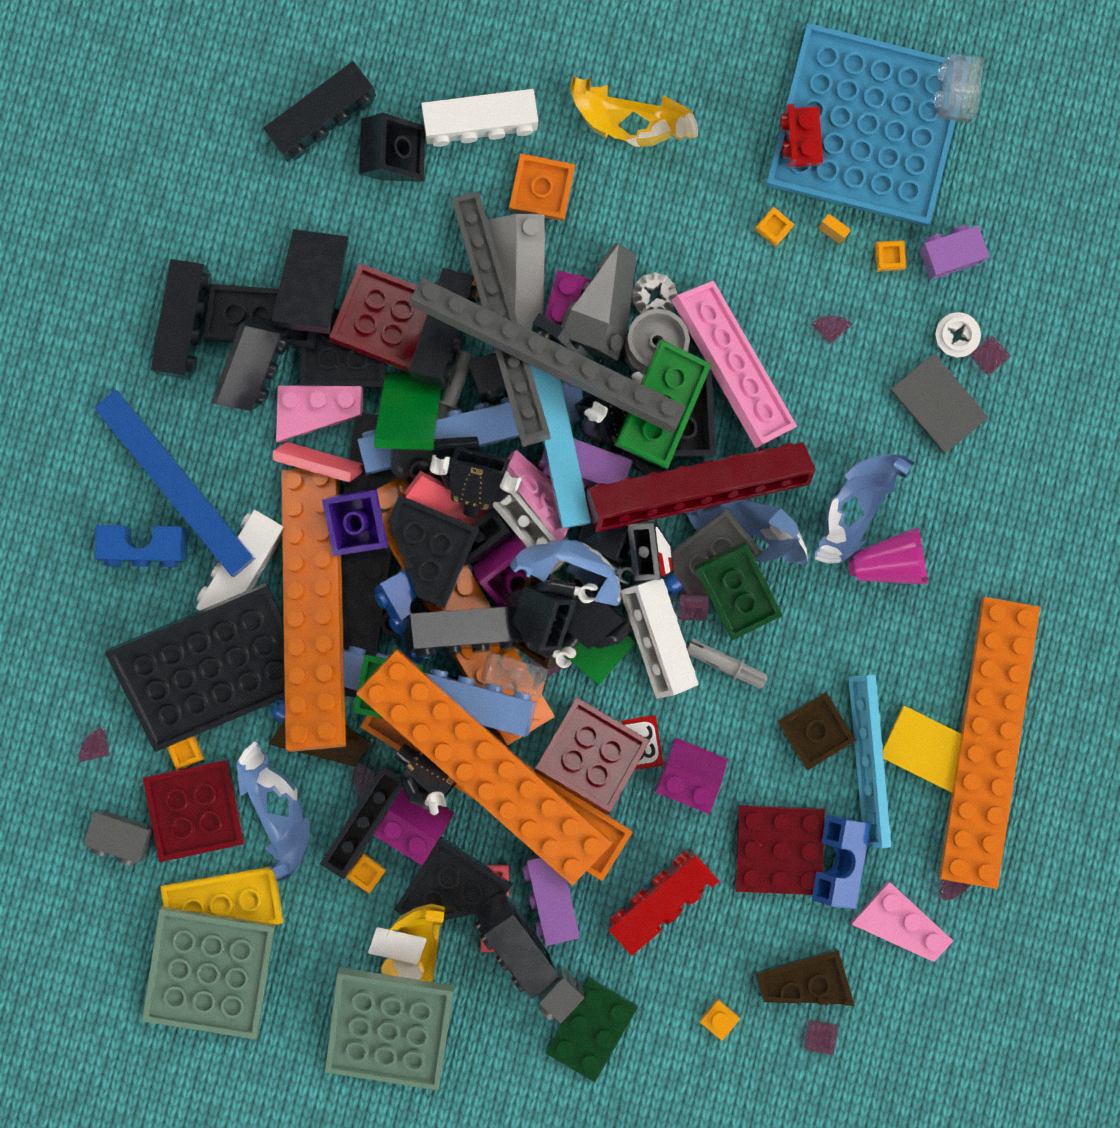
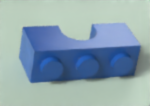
M96 525L95 559L104 561V566H121V561H132V566L150 567V562H161L160 567H178V562H187V528L179 526H153L151 542L146 547L138 549L131 540V527L123 525Z
M407 569L374 588L377 604L381 609L385 608L390 617L389 624L396 634H400L404 643L403 619L411 614L410 604L412 600L418 597ZM403 644V648L406 652V645ZM416 653L407 654V656L410 659H414L416 663H419L422 660L428 658L416 657Z
M826 815L822 844L832 846L835 850L836 858L833 867L829 871L816 872L812 894L813 901L832 907L856 909L871 823L852 818Z

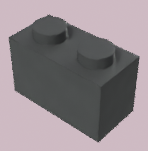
M99 810L93 814L83 845L90 847V852L105 857L107 854L118 857V862L133 866L134 863H139L145 859L153 836L152 826Z
M560 965L557 968L560 980L538 994V1003L541 1006L539 1010L550 1021L555 1018L561 1024L585 997L582 985Z

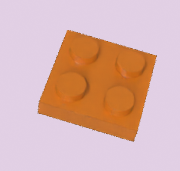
M520 153L509 211L524 214H544V218L564 221L575 164Z

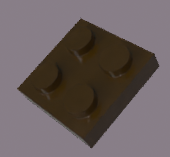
M827 692L820 694L777 720V723L806 770L811 769L856 741Z

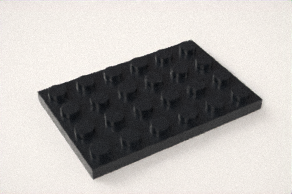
M267 583L113 646L105 651L154 752L276 702V700L285 698L284 618Z

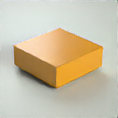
M773 206L754 230L776 248L795 224Z
M827 214L818 227L820 231L840 245L851 231L850 228L830 214Z
M904 240L875 243L877 272L906 269Z
M196 736L167 747L176 770L205 759Z
M363 853L346 878L370 894L387 869Z

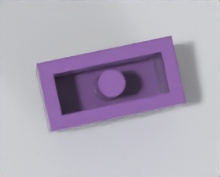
M968 224L953 229V234L943 237L942 233L925 239L926 243L919 251L930 281L982 264L989 258L978 225L969 228Z

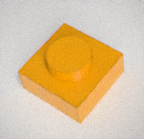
M717 998L699 1021L723 1041L740 1020V1017Z

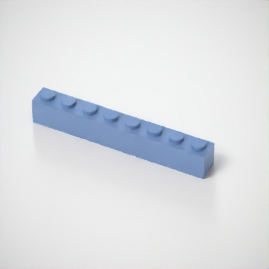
M569 383L561 384L570 425L581 423L582 420L575 408V404L583 399L581 389L575 386L572 387ZM507 397L500 400V405L490 407L489 403H483L473 406L474 411L463 413L462 409L445 413L446 418L437 420L435 439L477 436L479 447L520 438L510 401ZM376 430L362 433L363 438L358 439L366 475L391 469V449L374 447Z
M349 646V650L343 649L344 687L357 690L366 650ZM377 653V654H376V656L382 657V658H388V657H389L388 655H384V654H380V653ZM431 668L430 673L423 671L483 726L523 737L529 736L537 702L530 700V694L514 691L513 695L502 693L503 687L486 683L484 688L475 685V679L460 675L458 680L447 677L448 672Z

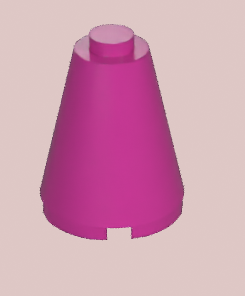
M919 527L853 553V559H848L850 575H856L857 581L928 584Z

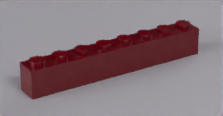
M804 442L796 444L786 443L780 447L768 450L759 449L754 453L735 454L717 461L707 460L701 464L689 467L679 466L674 470L656 471L638 478L628 477L610 484H596L588 488L586 501L595 532L807 486L810 485L816 469Z

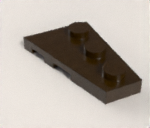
M285 719L269 742V745L286 749ZM345 725L346 747L296 752L356 767L372 742Z
M837 948L755 972L764 1002L817 1003L818 1005L844 1004L845 1006H855Z

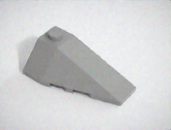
M513 214L487 220L517 323L532 331V324L539 313L543 315L544 214Z

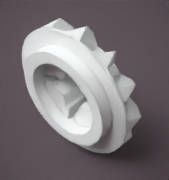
M656 272L643 275L635 283L632 292L633 303L640 313L652 309L671 311L674 307L671 300L677 296L675 283L667 275ZM660 285V296L663 298L661 300L656 298L649 305L650 294L647 290L654 291Z
M956 312L945 316L938 323L935 336L937 346L944 351L945 355L959 358L968 356L978 347L981 332L975 319L968 314ZM963 326L961 336L964 338V341L959 339L954 344H951L953 341V335L950 333L951 330L955 332Z

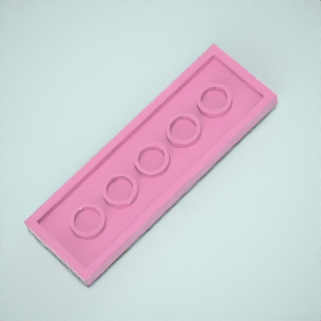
M711 281L674 297L671 300L687 326L705 361L712 364L710 367L712 373L755 448L797 427L715 282Z

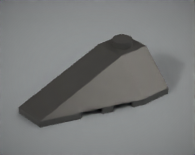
M615 243L599 264L597 274L593 280L586 282L583 286V294L578 301L570 304L561 324V327L570 334L569 338L572 340V345L580 344L593 358L618 361L627 337L637 256L619 243Z

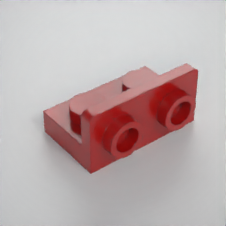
M787 104L784 113L780 115L781 131H786V141L782 143L783 158H788V167L822 165L823 149L819 107L794 108V104Z

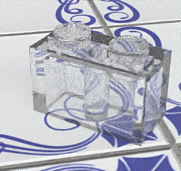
M950 54L946 61L940 64L938 80L942 81L941 90L937 91L934 101V108H938L937 118L971 122L977 115L984 58Z
M488 651L480 679L484 682L541 697L548 669Z

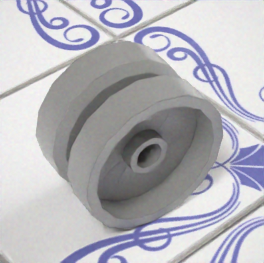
M652 309L643 312L635 318L629 327L623 346L625 362L634 373H641L644 368L647 369L656 348L654 344H657L661 339L688 352L690 342L688 328L679 316L668 310Z

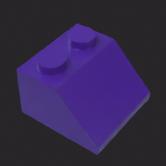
M361 490L322 499L333 556L388 547L377 490Z

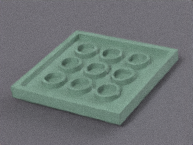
M162 906L159 909L142 1021L257 1039L276 924Z
M339 967L325 1073L439 1091L455 985Z

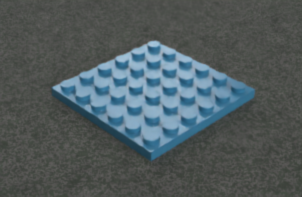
M807 23L786 107L787 104H794V108L819 107L823 164L788 167V158H783L782 143L786 141V131H781L780 127L765 186L928 227L931 223L970 64Z

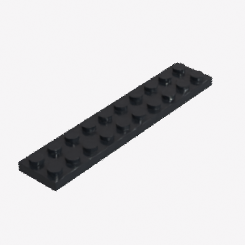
M362 413V416L355 418L349 460L363 463L358 439L363 438L362 433L376 430L378 415ZM363 464L362 473L352 481L345 482L344 493L376 490L399 477L392 473L391 469L366 475ZM389 545L386 548L341 555L343 649L349 650V646H355L365 649V655L376 656L378 653L381 619L384 609H381L375 600L374 595L376 593L374 588L389 579L393 555ZM344 687L345 696L356 698L357 690Z

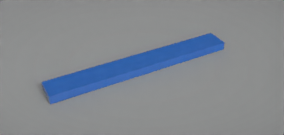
M115 389L94 407L232 577H236L256 559L119 391Z

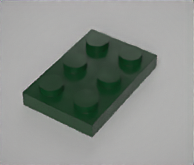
M747 541L695 565V569L731 640L783 616Z
M588 976L582 986L585 998L561 1023L545 1054L589 1080L596 1082L638 1009V1005Z

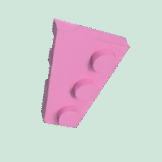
M278 386L276 442L281 443L290 438L309 434L314 430L362 416L363 387Z
M515 450L508 457L510 463L507 472L515 478L522 477L517 491L556 540L563 539L569 528L561 529L551 480L519 451Z
M889 881L881 887L850 922V924L933 962L953 942L946 933Z

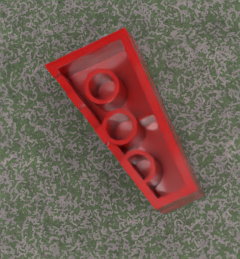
M692 849L689 852L685 850L680 852L672 860L674 865L667 872L664 869L658 872L651 879L653 885L646 891L640 889L631 897L630 901L632 904L624 911L621 908L618 909L608 919L611 922L608 925V930L631 956L662 930L660 925L663 922L668 925L679 917L683 911L682 905L685 903L693 905L699 900L704 892L703 888L707 884L713 888L720 882Z

